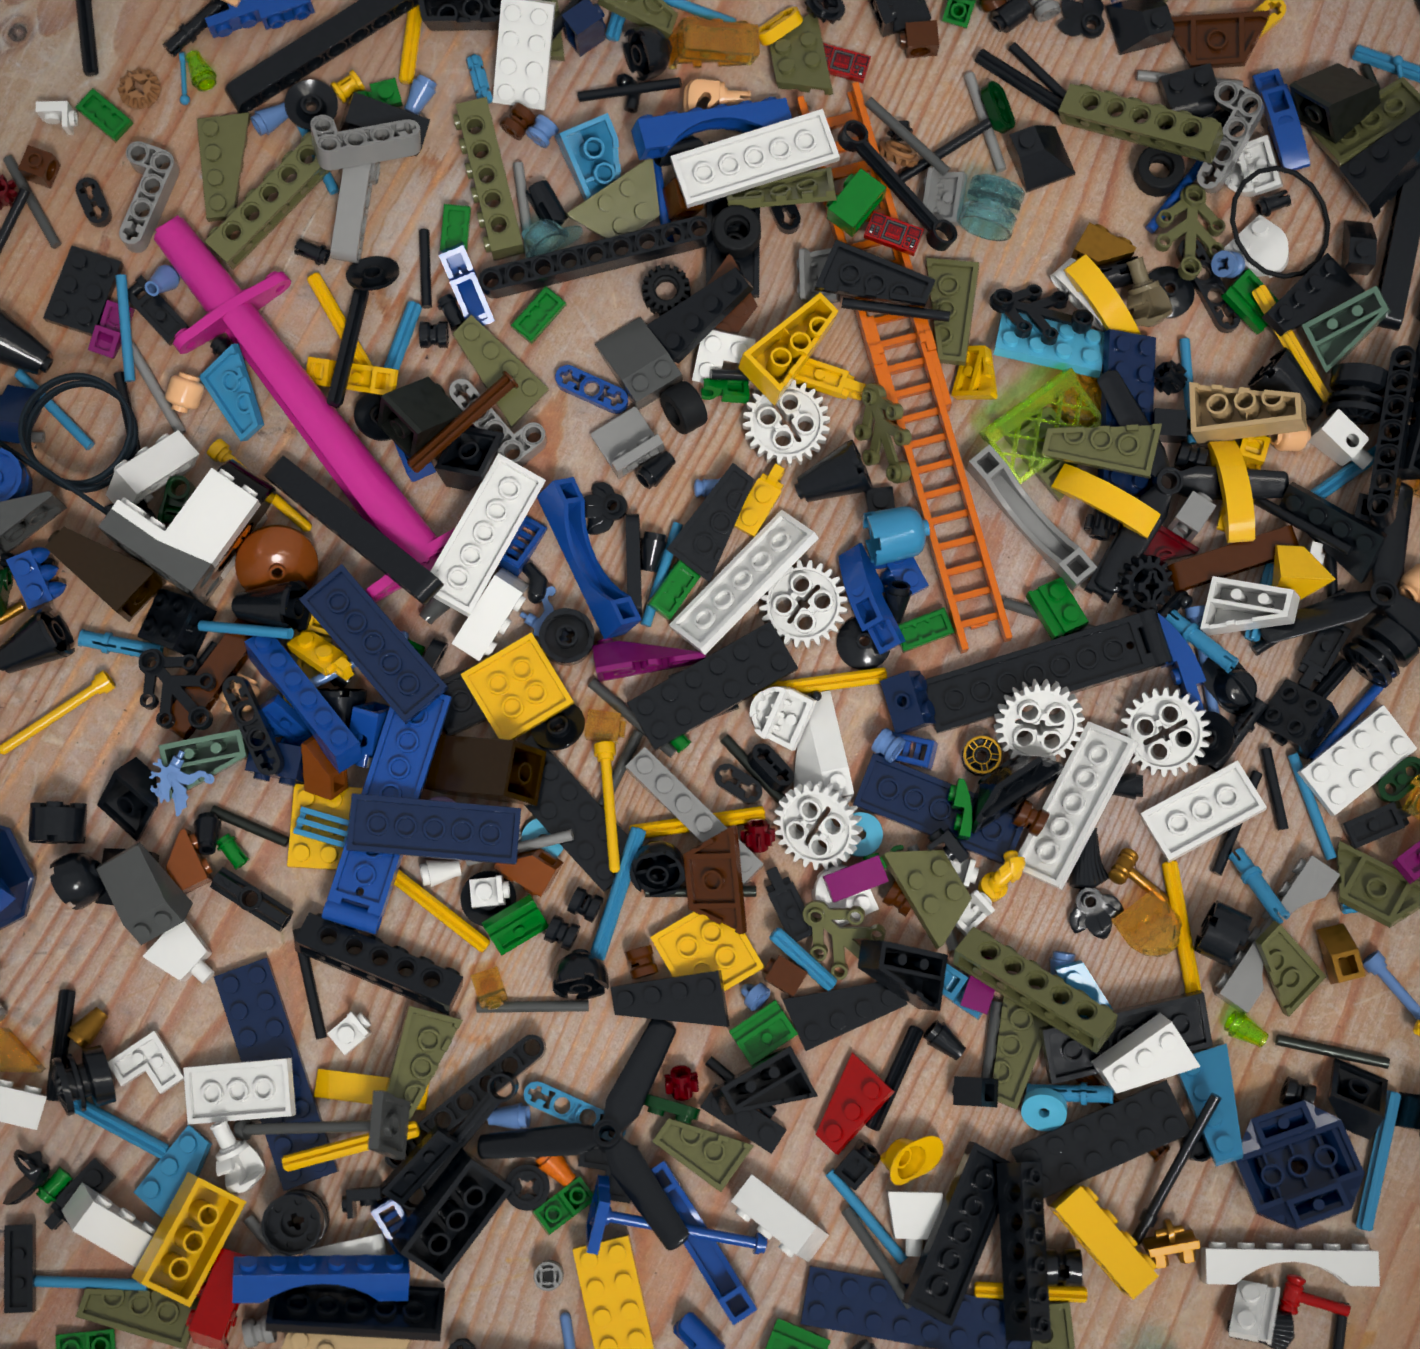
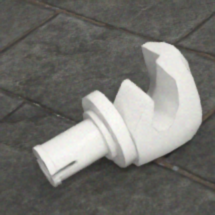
M222 1119L210 1127L221 1148L215 1155L217 1159L216 1174L218 1177L225 1174V1186L230 1193L247 1192L265 1174V1164L258 1152L246 1140H236L227 1119Z

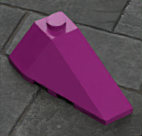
M613 638L597 641L598 645H593L592 647L599 682L690 666L706 658V655L699 651L625 641L614 642Z

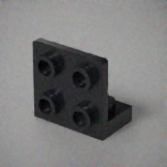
M868 0L882 37L904 31L906 22L931 21V15L925 0Z
M160 588L142 624L138 637L168 648L183 657L187 654H192L196 657L207 634L205 631H199L198 623L200 620L213 621L217 611L196 599Z
M1286 679L1267 704L1268 708L1257 720V724L1291 742L1299 756L1308 760L1339 718V715L1331 701Z

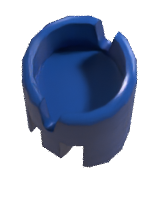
M693 1312L684 1315L673 1326L675 1335L689 1349H725L726 1347L713 1331Z

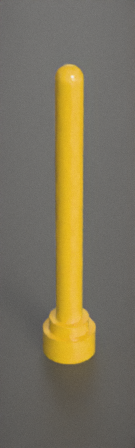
M217 439L209 447L207 455L215 462L223 463L230 460L229 467L299 528L305 532H309L312 529V524L231 454L230 446L223 439Z
M105 670L96 674L90 686L0 745V754L5 755L97 693L101 695L105 692L107 694L115 689L116 685Z
M602 741L593 745L594 756L597 757V761L601 765L609 870L612 873H617L620 870L611 764L616 755L615 742Z

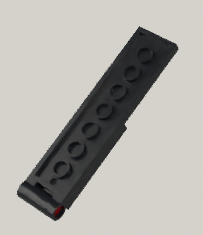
M1149 609L926 679V691L929 701L932 702L935 708L934 718L936 723L934 725L937 734L992 718L994 714L1001 713L997 705L1007 704L1003 696L1013 697V687L1019 691L1023 690L1022 682H1025L1028 687H1032L1033 679H1036L1038 685L1042 686L1043 681L1048 679L1050 687H1052L1057 681L1061 689L1067 686L1071 695L1166 665L1165 662L1169 664L1173 662V658L1157 610ZM1132 644L1133 649H1128L1126 645Z

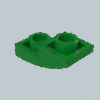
M948 0L942 22L967 29L976 0Z
M959 778L956 781V785L951 784L948 801H952L951 809L962 811L961 814H956L953 830L958 831L957 838L968 840L972 829V805L964 779Z
M579 1176L534 1210L532 1214L549 1236L590 1205L593 1193Z
M114 1328L55 1335L56 1349H115Z

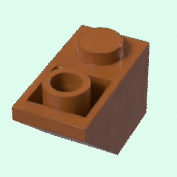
M313 736L301 743L304 790L333 800L348 788L347 769L339 773L324 755Z
M185 828L180 830L166 870L173 881L187 894L211 882L213 879L210 873L214 872L209 859L207 857L203 858L199 852L195 832L191 833V831Z
M539 848L517 854L516 865L496 863L494 869L499 871L503 878L522 885L527 893L541 897L550 888L564 862Z

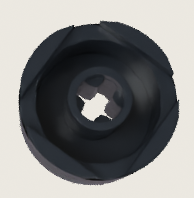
M561 608L553 611L545 618L540 628L539 640L540 646L549 660L557 665L571 666L582 662L590 654L595 634L593 625L585 614L574 609ZM563 631H567L568 634H574L571 638V643L567 644L566 641H560Z
M60 801L30 803L29 842L41 844H85L87 804L70 803V805H63L64 802Z
M1216 900V903L1212 904L1202 922L1201 927L1203 928L1200 936L1197 935L1193 951L1222 965L1232 967L1238 955V952H1236L1238 945L1244 946L1250 935L1248 928L1252 922V917Z

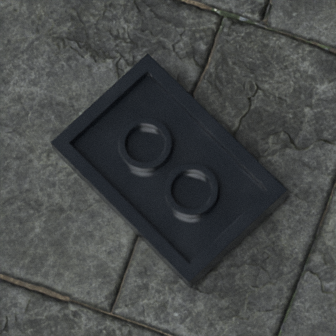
M71 246L43 319L46 322L92 336L95 325L100 324L106 302L111 299L115 289L116 275L121 273L124 264L119 260Z

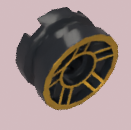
M989 736L973 737L962 750L961 760L963 767L967 772L974 774V776L982 777L996 770L1001 762L1002 752L998 743ZM978 751L987 753L984 761L977 759L976 754Z

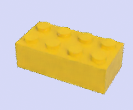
M188 1172L131 1277L140 1284L191 1307L246 1201Z
M1073 1185L1069 1187L1048 1207L1123 1295L1135 1299L1159 1277L1154 1271L1157 1268L1156 1264L1146 1253L1138 1252L1134 1248L1138 1245L1137 1242L1127 1231L1119 1230L1115 1226L1118 1220L1107 1208H1100L1096 1204L1099 1199L1088 1186Z
M630 1234L602 1240L598 1255L587 1253L586 1244L574 1247L572 1251L594 1349H655Z

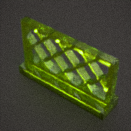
M1072 368L1064 369L979 432L984 442L987 441L1007 463L1020 485L1054 460L1035 457L1037 442L1045 441V439L1038 438L1041 422L1054 424V428H1059V425L1084 428L1101 426L1102 414L1076 379L1078 376ZM1072 386L1079 394L1077 405L1063 403L1065 391ZM1059 396L1058 402L1053 401L1055 398ZM1082 400L1084 401L1087 407L1082 406ZM1047 404L1058 406L1055 421L1041 419L1043 407ZM1062 406L1076 409L1074 424L1060 422ZM1081 409L1091 411L1097 421L1090 426L1079 425ZM1036 412H1038V413H1037V418L1031 417V416L1034 415ZM1025 420L1036 421L1034 437L1020 435L1021 423ZM1016 428L1015 434L1009 433L1010 431ZM1004 436L1014 437L1012 453L1002 452L996 442ZM1019 438L1033 441L1031 456L1016 454ZM1006 456H1011L1010 462L1008 461ZM1016 457L1030 460L1028 471L1021 477L1014 469ZM1034 460L1041 461L1036 466H1034Z

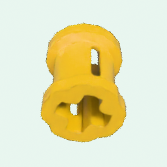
M354 70L349 71V75L339 82L330 83L333 91L343 104L347 102V98L352 96L354 92L365 90L363 83Z

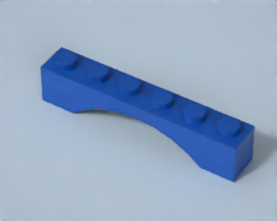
M768 97L759 102L746 100L737 105L728 106L727 104H720L711 109L703 110V108L698 107L683 113L670 111L662 116L644 115L637 119L631 133L639 160L665 157L674 145L694 133L716 129L746 133L791 119L792 116L786 98L776 99V97Z
M574 477L554 480L537 495V499L604 640L625 635L642 619L631 596L620 590L609 579L596 559L586 527L585 500Z
M253 636L244 641L250 661L261 675L270 681L293 706L335 769L341 773L362 760L359 741L278 639Z
M664 1160L651 1169L683 1223L708 1228L667 1162ZM688 1237L683 1243L733 1326L758 1310L755 1302L718 1243Z
M398 1254L234 1257L232 1303H263L272 1296L288 1289L314 1284H332L354 1288L378 1301H408L409 1259Z

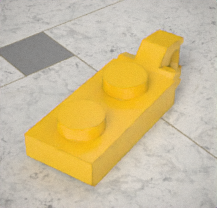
M811 358L808 359L794 379L797 385L802 386V384L806 383V388L815 389L818 392L839 399H847L848 397L861 401L862 393L866 386L864 383L855 381V377L851 376L849 371Z
M775 463L768 476L762 473L760 478L757 479L734 527L752 538L758 534L782 494L781 490L784 485L779 481L785 473V468Z
M309 628L300 632L301 635L295 636L287 643L290 652L325 676L331 675L334 672L347 681L354 675L351 668L352 665L348 662V656Z

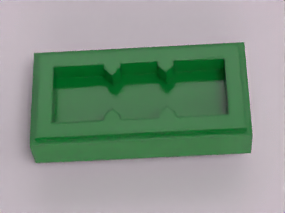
M93 88L75 106L78 112L115 143L133 125L131 119Z
M444 204L440 251L463 242L468 252L472 207Z
M545 286L511 324V328L530 344H533L565 308L566 302Z
M681 560L676 561L647 605L665 619L671 620L701 576Z
M945 607L898 625L906 642L900 644L903 653L955 633Z

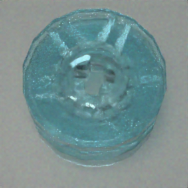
M988 174L976 175L972 177L970 189H968L966 196L968 201L963 204L958 223L964 230L977 237L993 241L1009 240L1017 220L1015 215L1020 211L1025 192L1020 186L1008 179Z

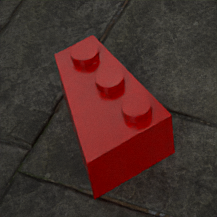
M225 1248L220 1250L210 1269L211 1273L207 1283L203 1282L197 1294V1299H200L197 1309H192L187 1319L186 1326L189 1327L188 1331L194 1343L212 1349H228L229 1344L225 1342L231 1326L235 1327L238 1317H235L240 1305V1303H232L234 1257L247 1255Z

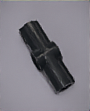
M222 867L217 872L210 885V888L279 932L287 926L294 913L293 910L225 867ZM256 892L258 901L254 906L249 907L246 904V897L249 893Z

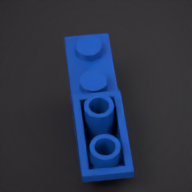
M241 0L237 7L228 4L229 10L206 17L205 20L213 38L226 37L233 31L241 28H251L261 21L266 30L270 28L277 29L284 26L287 22L303 20L309 17L310 14L315 13L311 0Z
M1279 69L1253 75L1252 82L1257 95L1260 96L1263 102L1264 114L1268 122V132L1281 167L1292 170L1309 167L1310 159L1299 117L1288 85L1284 84Z
M859 543L839 555V565L844 587L862 632L868 630L880 655L906 642L882 595L885 592V588L863 544Z
M1158 613L1173 658V662L1169 664L1165 662L1166 665L1161 666V669L1172 666L1173 669L1170 671L1174 685L1179 686L1180 697L1183 698L1190 693L1189 702L1192 704L1199 700L1200 702L1196 709L1197 711L1204 710L1197 686H1201L1206 682L1202 668L1186 640L1170 622Z

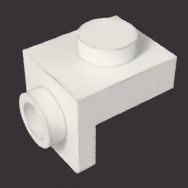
M978 890L970 893L972 899L955 925L964 936L968 934L973 926L976 928L987 916L995 911L991 899L985 893Z

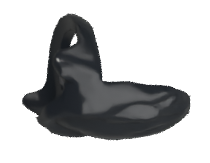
M20 1149L15 1150L14 1161L24 1176L12 1187L5 1197L3 1204L14 1205L31 1196L44 1183L50 1172V1166L41 1161L42 1154L40 1151L28 1154ZM19 1158L22 1159V1160L29 1166V1168H30L31 1170H29L28 1168H26V1167L21 1163V1161L19 1160Z

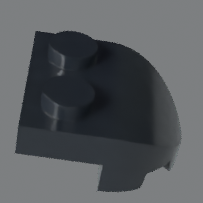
M1211 63L1164 75L1158 80L1166 107L1170 110L1178 112L1185 110L1193 114V116L1203 118L1213 113L1218 105L1214 97V91L1218 84Z

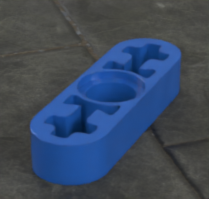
M571 365L560 367L555 374L556 383L560 390L613 414H620L628 407V395L625 390ZM569 373H572L573 380L580 383L579 391L576 390L577 384L572 381L564 384L562 375L567 376ZM589 383H595L600 388L599 393L595 396H588L584 392L585 386ZM604 389H608L607 395L612 398L620 395L623 403H617L615 406H612L611 399L604 396Z

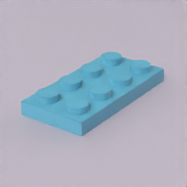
M1005 313L1001 314L993 355L1094 378L1100 377L1103 364L1104 332L1090 329L1084 334H1078L1072 330L1071 325L1045 319L1059 333L1054 345H1046L1041 341L1042 333L1026 314L1019 313L1024 320L1032 324L1031 334L1028 338L1017 337L1014 333L1016 326Z

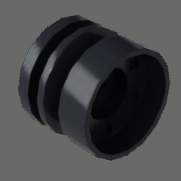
M1350 362L1335 365L1331 369L1329 384L1331 390L1335 392L1328 395L1327 400L1329 404L1326 407V415L1329 417L1339 409L1354 424L1368 425L1379 423L1384 398L1381 396L1385 395L1388 371L1382 367L1366 363Z
M1380 614L1374 615L1362 628L1363 635L1354 636L1352 643L1349 642L1342 649L1346 660L1362 677L1382 688L1388 687L1392 682V678L1400 674L1399 667H1406L1419 654V647L1409 633L1390 618Z
M101 1045L82 1050V1063L78 1065L72 1054H67L68 1068H64L60 1057L52 1059V1080L55 1092L67 1116L75 1114L73 1101L76 1100L81 1112L86 1111V1097L89 1096L92 1097L96 1107L116 1102L111 1072Z
M303 1188L290 1190L272 1201L264 1211L261 1222L262 1235L268 1246L277 1253L288 1256L302 1254L321 1241L326 1234L330 1222L329 1208L323 1198L314 1191ZM303 1216L304 1222L301 1224L294 1223L293 1218Z

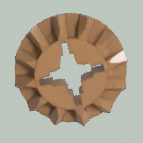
M137 67L133 71L127 70V74L120 78V85L117 89L121 100L127 106L134 109H144L157 101L161 92V85L157 76L149 69L144 70ZM135 81L143 85L144 95L135 90Z
M887 140L879 144L878 151L880 155L885 157L887 161L894 162V164H899L903 167H914L919 161V156L915 150L901 142Z

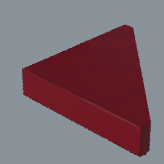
M1161 525L1144 554L1159 557L1160 561H1166L1197 554L1200 548Z

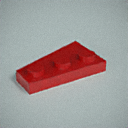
M853 1052L816 1132V1135L837 1155L840 1154L895 1092Z

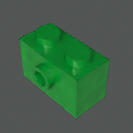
M861 168L855 175L850 174L843 184L844 189L839 195L836 194L837 200L828 201L826 205L828 208L827 219L851 237L854 236L885 198L886 186Z

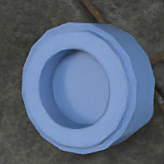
M759 983L756 986L744 984L740 988V992L746 997L744 1004L751 1011L761 1008L770 996V989L763 983Z

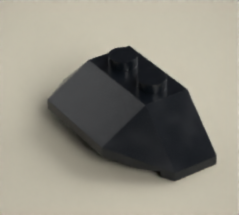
M1021 756L1015 761L1009 759L999 767L1000 771L997 773L984 775L978 781L979 786L974 794L971 832L973 834L977 833L1019 805L1024 799H1028L1058 779L1064 766L1060 762L1040 756Z

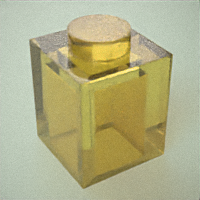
M588 709L585 739L597 742L612 741L615 744H619V738L625 737L627 721H622L621 713Z

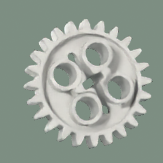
M793 380L776 405L786 422L791 420L792 431L801 439V442H797L788 425L784 424L782 426L781 415L772 407V403L762 392V396L754 393L753 400L755 403L747 402V408L751 412H744L743 418L748 420V422L743 423V429L750 430L745 434V440L753 439L750 443V449L759 447L758 457L767 454V463L776 458L779 466L782 460H786L788 467H791L793 459H796L799 465H801L802 456L811 460V450L819 453L821 448L818 443L825 444L827 440L822 434H829L830 428L825 426V424L830 423V417L823 416L828 412V406L820 407L823 397L814 399L815 389L806 392V383L797 388L796 380ZM787 400H792L797 404V407L788 410L783 406V403ZM764 415H771L775 421L772 424H764L760 419ZM801 422H809L813 428L809 431H802L798 425ZM785 436L790 440V443L787 446H780L776 443V439Z
M798 560L797 568L791 567L767 591L768 595H763L760 598L766 602V605L759 607L760 611L768 613L762 617V621L772 622L780 638L785 636L784 644L786 646L792 640H794V645L797 649L800 647L801 642L805 643L807 649H810L811 641H815L818 646H821V637L830 641L831 638L828 634L830 631L839 633L835 624L845 623L840 617V614L848 613V610L841 606V604L848 602L847 597L840 596L846 591L845 587H836L841 579L839 577L831 579L832 569L823 573L824 565L822 563L815 569L813 568L812 560H809L806 567H803L801 560ZM806 579L809 581L808 589L803 592L795 590L796 582ZM819 585L820 589L809 598L813 589ZM821 596L830 598L829 606L824 609L816 607V601ZM809 598L808 604L810 607L808 609L804 607L800 609L798 602L800 600L805 602ZM783 600H789L792 603L791 609L786 613L778 611V605ZM800 609L794 621L789 624L788 619ZM804 617H810L813 620L811 628L807 630L799 628V621Z
M1033 679L1032 687H1028L1025 682H1022L1023 690L1021 691L1013 687L1014 696L1004 695L1003 697L1007 704H998L997 707L1001 713L994 714V718L998 723L993 726L995 732L998 733L996 735L998 743L1002 742V750L1004 752L1008 751L1011 759L1018 755V758L1021 756H1040L1056 761L1055 755L1057 754L1065 758L1064 749L1074 750L1071 742L1081 740L1076 732L1084 731L1083 725L1079 722L1084 721L1085 718L1080 713L1083 710L1080 703H1076L1078 701L1076 695H1070L1067 686L1061 689L1057 681L1050 687L1048 679L1043 681L1042 686L1038 685L1036 679ZM1025 706H1034L1033 709L1028 712L1022 711ZM1055 708L1061 709L1059 713L1055 715L1049 714ZM1021 731H1029L1026 736L1017 737ZM1048 734H1056L1055 737L1050 740L1044 739Z
M1169 687L1164 688L1163 694H1160L1159 690L1154 688L1152 697L1145 691L1142 693L1143 702L1137 698L1133 700L1136 709L1132 707L1126 708L1127 713L1131 717H1123L1121 719L1128 726L1121 728L1120 733L1127 734V737L1137 741L1138 746L1134 752L1135 757L1132 763L1134 764L1139 760L1143 762L1141 765L1142 771L1147 766H1150L1151 775H1154L1160 769L1163 777L1167 776L1168 770H1171L1173 775L1177 776L1179 767L1186 773L1189 771L1188 762L1194 766L1198 764L1195 755L1199 757L1205 756V752L1200 748L1209 747L1210 745L1208 741L1204 740V737L1212 734L1211 731L1204 730V727L1210 724V720H1202L1201 716L1206 713V709L1197 711L1196 707L1200 701L1197 700L1191 704L1189 702L1190 693L1182 698L1180 697L1179 688L1176 689L1173 695L1170 694ZM1165 707H1174L1178 712V718L1176 720L1167 719L1164 715ZM1147 719L1153 723L1154 727L1151 733H1145L1141 730V720ZM1183 719L1188 721L1184 726L1173 730L1169 734V738L1163 735L1147 745L1144 744L1145 739L1158 734L1162 730V725L1167 729ZM1178 732H1189L1192 737L1191 743L1187 745L1180 743L1177 737ZM1155 744H1162L1166 747L1167 755L1165 757H1158L1154 754L1153 746Z
M820 780L815 786H813L811 781H808L804 784V787L798 784L794 787V790L790 789L785 794L786 797H783L778 802L781 806L775 810V813L779 817L773 823L779 825L780 828L775 831V834L783 836L779 845L787 844L788 848L785 854L795 853L794 862L802 858L803 867L813 862L814 870H817L821 864L825 870H828L832 864L838 867L842 861L846 862L851 857L850 854H853L858 849L855 845L862 838L857 834H860L863 827L856 824L862 819V816H854L853 812L858 806L848 805L851 796L843 799L841 797L843 789H839L835 793L833 792L832 783L823 788V783ZM809 802L817 807V811L810 807ZM830 807L831 810L829 814L822 821V823L818 827V831L813 835L809 844H807L806 839L809 836V834L813 831V829L816 827L818 823L817 820L823 816L826 808ZM832 819H836L840 823V827L835 826ZM796 824L801 825L804 832L799 831ZM818 840H822L827 848L822 847Z

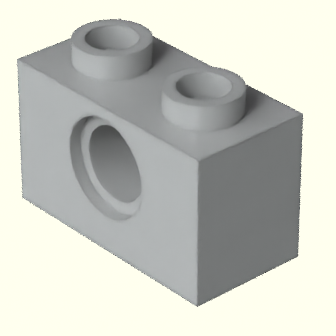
M1193 491L1182 504L1167 529L1191 542L1199 533L1216 505L1212 503V499L1208 495Z

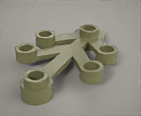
M1196 184L1186 186L1180 193V201L1169 209L1161 210L1156 217L1157 225L1161 228H1167L1171 225L1175 216L1186 210V219L1167 233L1160 234L1154 242V246L1158 251L1165 252L1176 239L1185 234L1184 259L1178 266L1179 276L1184 280L1195 279L1202 270L1201 262L1195 257L1196 236L1207 248L1206 253L1210 260L1215 255L1212 252V248L1218 252L1224 250L1223 245L1216 242L1212 236L1217 237L1222 234L1226 227L1225 222L1217 218L1205 204L1206 192ZM1198 213L1209 224L1207 230L1197 220ZM1161 216L1167 217L1169 221H1164ZM1213 225H1217L1220 230H1216ZM1160 240H1164L1167 245L1161 244ZM1185 268L1190 269L1191 273L1187 272Z
M869 383L864 387L862 393V401L865 404L862 424L855 427V437L857 440H869L872 436L871 425L873 417L875 419L870 449L863 452V462L867 466L877 465L880 461L879 453L882 443L889 463L886 469L888 480L895 484L905 483L911 476L910 466L907 462L898 460L891 436L894 437V442L898 446L909 445L912 436L908 429H902L889 421L901 419L903 417V407L901 404L893 403L887 399L883 386ZM883 410H885L886 417H887L888 419H886V418L884 417Z
M811 901L803 910L804 921L812 927L813 946L810 955L818 962L826 958L828 948L824 944L825 929L832 935L834 963L831 968V974L837 980H842L847 976L849 970L847 963H845V947L859 959L861 945L855 939L883 941L886 930L879 924L872 925L871 927H840L833 920H848L852 925L861 924L865 917L864 909L860 906L829 908L823 901ZM818 912L821 918L813 917L812 913ZM857 912L861 917L858 919L853 918L851 913ZM879 931L882 936L875 937L872 932ZM821 949L824 954L818 955L814 950ZM841 967L844 969V972L838 973L835 968Z

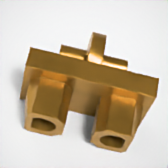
M1170 1219L1163 1220V1228L1154 1230L1155 1236L1144 1238L1142 1241L1146 1253L1157 1266L1155 1269L1167 1267L1169 1265L1168 1254L1177 1253L1180 1263L1195 1262L1196 1249H1200L1198 1238L1196 1239L1193 1230L1184 1231L1183 1225L1173 1226Z

